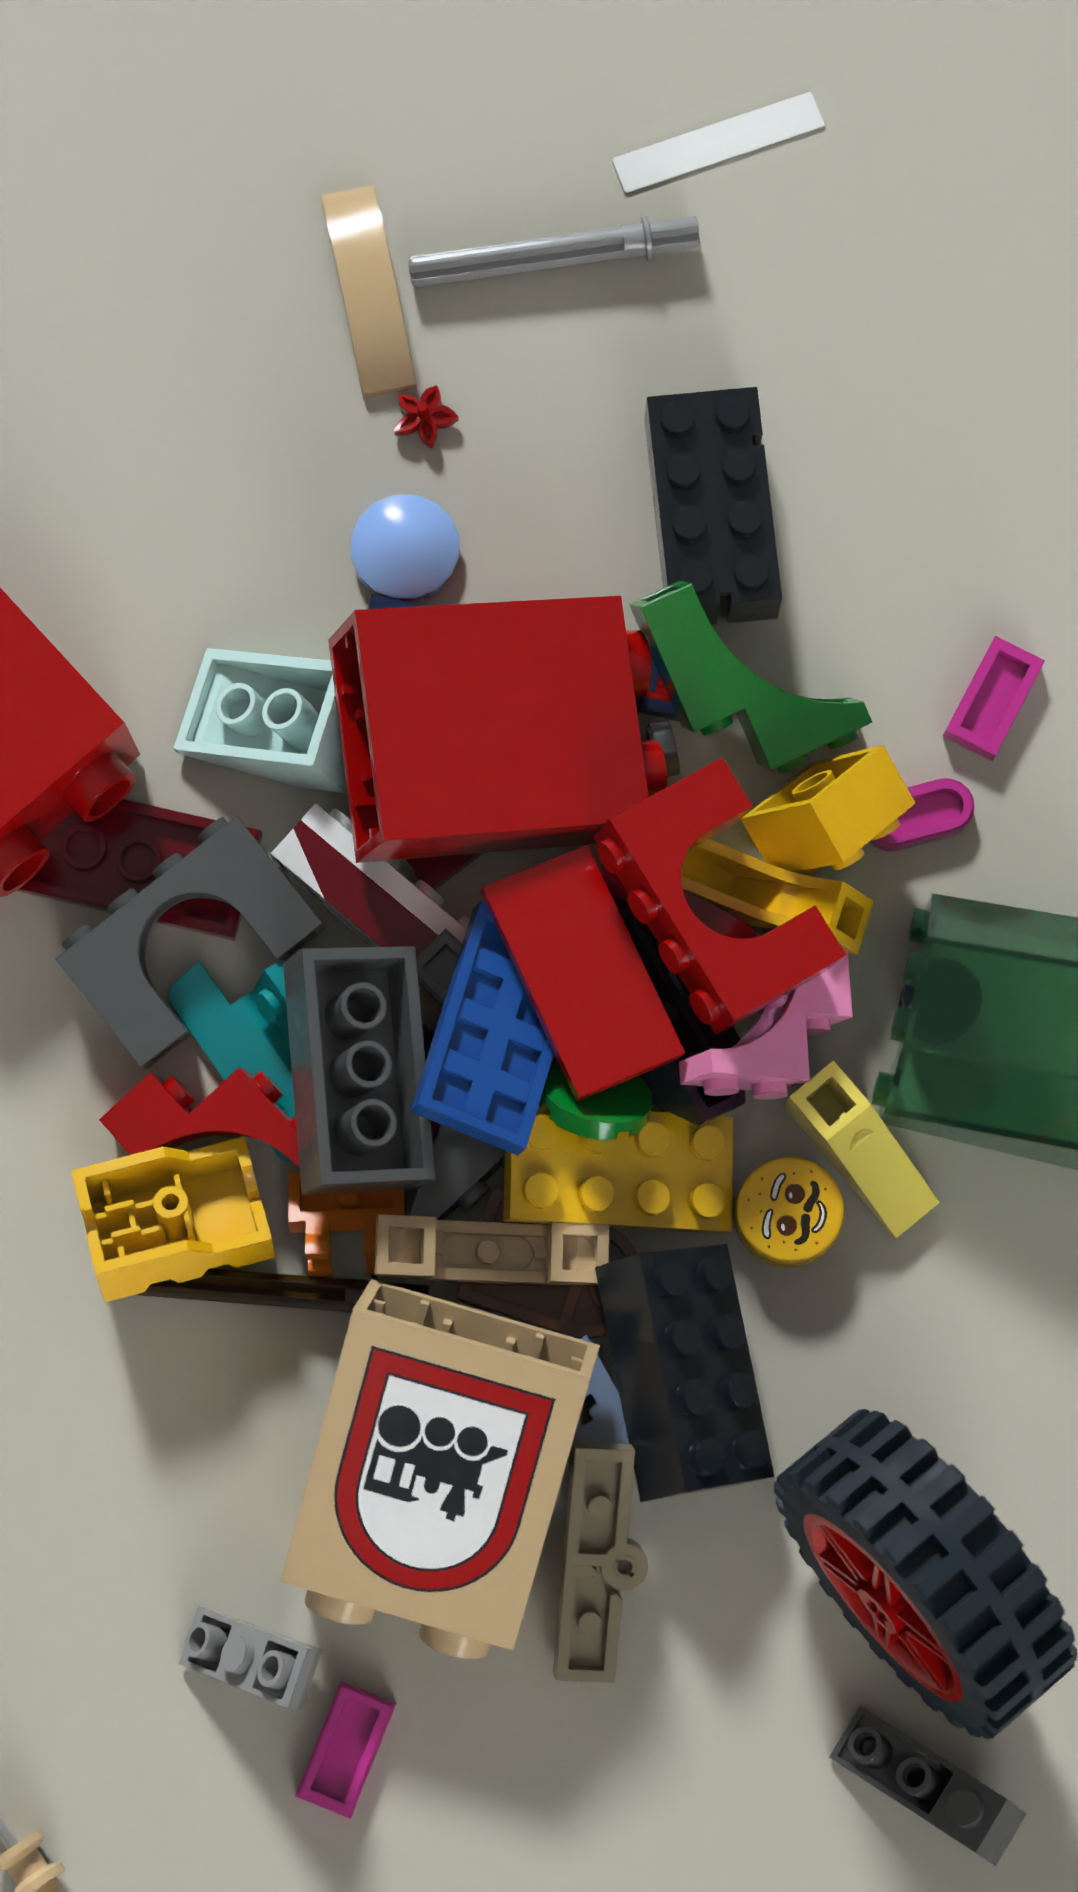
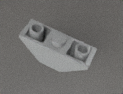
M198 1606L192 1626L186 1636L185 1647L179 1664L287 1709L298 1711L304 1706L322 1650L288 1636Z

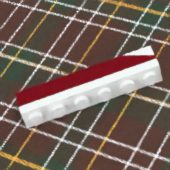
M315 803L271 853L273 862L284 875L370 947L415 946L417 957L445 928L463 943L470 919L462 915L456 921L441 908L445 901L431 886L420 879L413 885L398 872L402 866L398 860L356 863L351 820L336 808H333L328 814Z

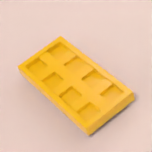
M543 1105L542 1108L538 1106L527 1148L518 1156L505 1151L504 1222L609 1225L610 1228L715 1234L732 1232L733 1117L720 1116L701 1126H697L672 1113L651 1112L648 1123L638 1134L629 1137V1131L618 1132L616 1140L600 1141L581 1137L560 1128L549 1118L551 1111Z

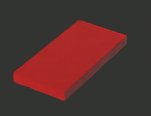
M588 844L482 887L481 896L576 1102L683 1057L685 1051Z

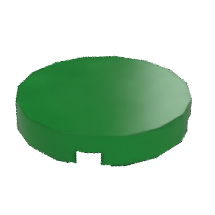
M557 1059L551 1061L539 1106L542 1108L545 1105L551 1111L549 1118L560 1128L571 1133L600 1141L616 1140L618 1132L629 1131L630 1137L638 1134L648 1123L652 1109V1092L645 1081L637 1076L576 1102Z

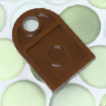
M493 1187L482 1222L539 1224L504 1222V1190ZM609 1227V1263L637 1254L633 1245L623 1234ZM461 1282L456 1296L457 1300L570 1337L580 1339L587 1335L589 1339L608 1334L602 1302L596 1294L595 1285Z

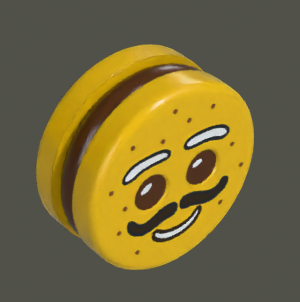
M798 1157L776 1158L756 1168L744 1182L735 1203V1226L744 1246L762 1262L780 1268L802 1267L819 1259L837 1239L844 1220L843 1197L832 1176L818 1164Z

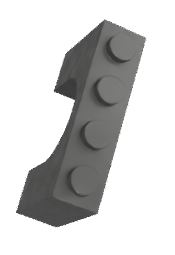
M237 816L230 822H227L224 817L214 821L197 836V840L200 842L197 848L184 858L179 853H175L153 870L152 875L156 879L139 893L134 888L124 892L107 907V911L111 914L107 919L94 929L89 924H85L68 936L61 944L66 951L58 956L56 961L141 1068L148 1070L192 1035L156 989L146 966L145 954L149 934L156 921L167 910L181 902L197 898L215 899L229 904L242 914L278 961L281 959L286 961L326 929Z

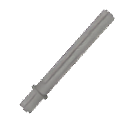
M696 216L649 223L648 217H641V223L623 225L616 228L418 255L409 259L410 278L413 286L422 287L620 258L627 259L646 256L647 261H652L653 254L700 247L699 225Z

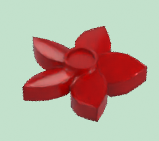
M438 385L426 389L421 395V401L411 395L398 394L400 408L407 415L397 423L394 430L395 436L409 435L418 430L422 443L433 449L437 439V428H448L459 421L458 415L452 409L441 405Z

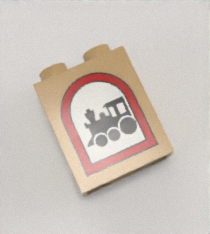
M371 1279L352 1311L280 1582L306 1589L307 1593L304 1600L306 1606L317 1615L335 1622L351 1625L367 1624L374 1619L375 1611L377 1610L421 1623L419 1632L421 1640L432 1649L446 1655L464 1659H478L488 1654L490 1644L514 1651L600 1345Z

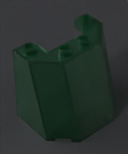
M932 893L925 909L915 908L908 941L916 942L917 948L916 951H909L902 984L912 986L907 1008L897 1006L890 1032V1040L899 1041L896 1058L890 1067L889 1073L878 1072L871 1104L880 1106L879 1116L887 1125L1078 1170V917Z

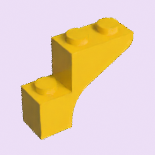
M711 839L688 850L682 865L681 881L683 890L723 909L748 926L775 929L816 905L843 950H848V954L858 955L874 901L844 881L817 878L785 870Z

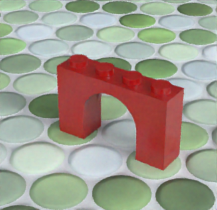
M723 757L610 818L593 837L597 843V854L601 863L610 873L617 875L628 893V904L634 916L641 923L649 926L659 943L658 949L662 961L672 973L680 976L690 992V1003L693 1011L703 1023L711 1026L716 1035L824 973L846 956L845 951L816 905L764 935L747 939L732 938L713 931L702 923L691 910L684 896L681 881L682 865L688 850L733 826L753 807Z

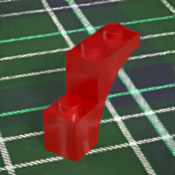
M241 1067L237 1068L193 1110L189 1106L195 1101V1098L176 1077L172 1075L165 1080L163 1077L150 1072L99 1119L130 1155L159 1147L176 1148L187 1142L204 1137L237 1135L264 1141L278 1149L299 1167L296 1117L292 1118L278 1103L284 1096V1093L262 1070L254 1076L251 1072Z

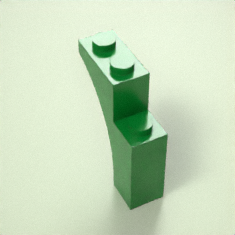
M678 581L629 604L639 629L648 640L651 657L679 722L685 729L692 732L700 730L702 735H709L733 723L731 715L736 713L757 763L770 770L777 768L779 773H783L807 763L810 760L807 753L827 744L829 749H834L856 740L860 736L857 729L872 723L863 701L850 697L823 699L794 695L766 682L753 673L735 657L720 639L711 625L692 583Z

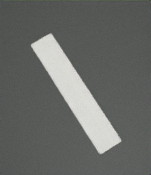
M807 92L614 157L612 162L624 192L629 193L824 127L825 123L812 92Z

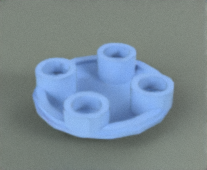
M393 495L375 502L359 517L351 535V559L357 571L359 581L374 592L392 599L431 598L442 590L444 583L451 577L459 559V534L451 516L436 502L418 495Z

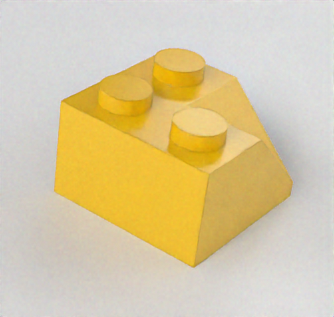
M884 745L812 762L742 817L741 820L765 862L808 876L824 866L832 865L834 870H840L857 862L865 854L862 847L869 841L880 839L896 830L900 826L898 818L916 803Z

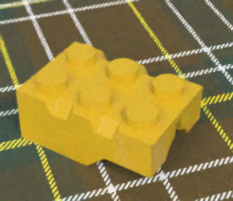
M245 1136L189 1151L159 1147L71 1170L79 1208L87 1232L86 1237L95 1275L105 1303L143 1293L150 1284L171 1279L181 1283L200 1278L207 1269L229 1264L238 1268L276 1257Z

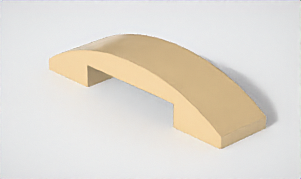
M374 185L321 195L363 398L417 388L395 275Z
M376 1215L374 1275L476 1283L598 1285L595 1267L609 1263V1225L559 1222L543 1225L436 1220L437 1217Z

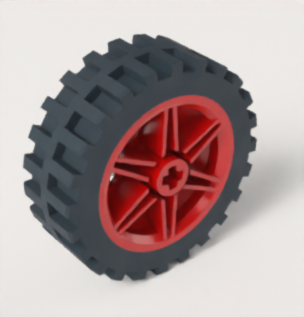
M860 1409L777 1476V1480L774 1482V1493L778 1496L776 1498L778 1511L786 1518L784 1526L789 1536L797 1541L800 1547L799 1553L806 1565L810 1566L820 1579L819 1584L829 1597H833L844 1612L843 1616L853 1629L856 1627L870 1643L869 1647L896 1671V1676L908 1688L912 1687L921 1695L925 1704L934 1711L940 1710L949 1723L957 1728L964 1727L969 1735L992 1739L1075 1667L1077 1648L1072 1644L1075 1641L1073 1629L1063 1620L1062 1616L1065 1615V1610L1060 1600L1051 1594L1047 1588V1578L1037 1564L1030 1561L1023 1551L1022 1547L1024 1544L1014 1531L1008 1530L994 1514L996 1509L983 1495L979 1497L965 1482L966 1477L953 1464L948 1465L938 1456L936 1448L924 1438L917 1440L913 1437L906 1425L898 1420L890 1422L886 1414L873 1410L870 1413L868 1409Z

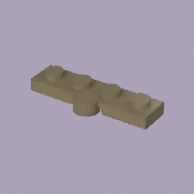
M573 1441L553 1664L555 1680L615 1683L622 1605L621 1590L633 1589L640 1585L648 1572V1560L640 1544L631 1538H627L635 1450L632 1444Z

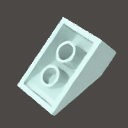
M206 648L173 750L184 756L292 786L345 793L347 787L331 660Z

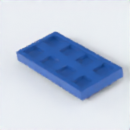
M480 901L473 908L410 1112L518 1156L527 1148L554 1052L484 901Z

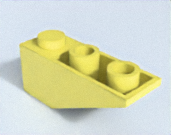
M834 1060L789 1096L784 1105L786 1111L895 1240L940 1203L876 1110Z

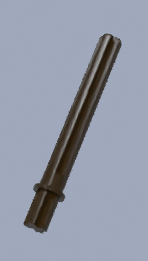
M211 1268L207 1269L200 1278L181 1283L171 1279L150 1284L145 1292L136 1295L352 1313L353 1308L370 1280L309 1277ZM371 1274L370 1280L379 1281L378 1275ZM384 1282L425 1295L430 1294L429 1285Z

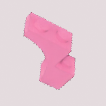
M844 950L846 956L827 971L762 1008L747 1034L733 1047L728 1049H709L679 1061L680 1085L703 1086L704 1094L711 1096L731 1095L738 1093L739 1090H751L754 1099L772 1100L788 1096L787 1089L810 1081L807 1037L828 1034L831 1032V1025L853 1017L848 950Z

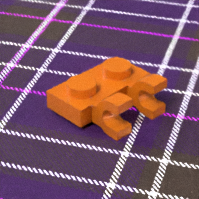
M300 1171L289 1172L290 1233H306L305 1257L308 1260V1276H332L331 1232L364 1230L367 1274H374L376 1215L406 1216L405 1190L302 1195Z

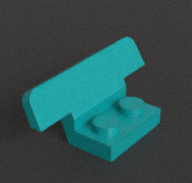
M281 959L264 969L253 991L231 1005L202 963L198 961L171 985L168 992L170 1004L224 1081L239 1067L251 1072L254 1076L262 1070L284 1093V1096L278 1103L293 1118L295 1116L283 969L285 961ZM270 1145L279 1159L294 1163L290 1158Z

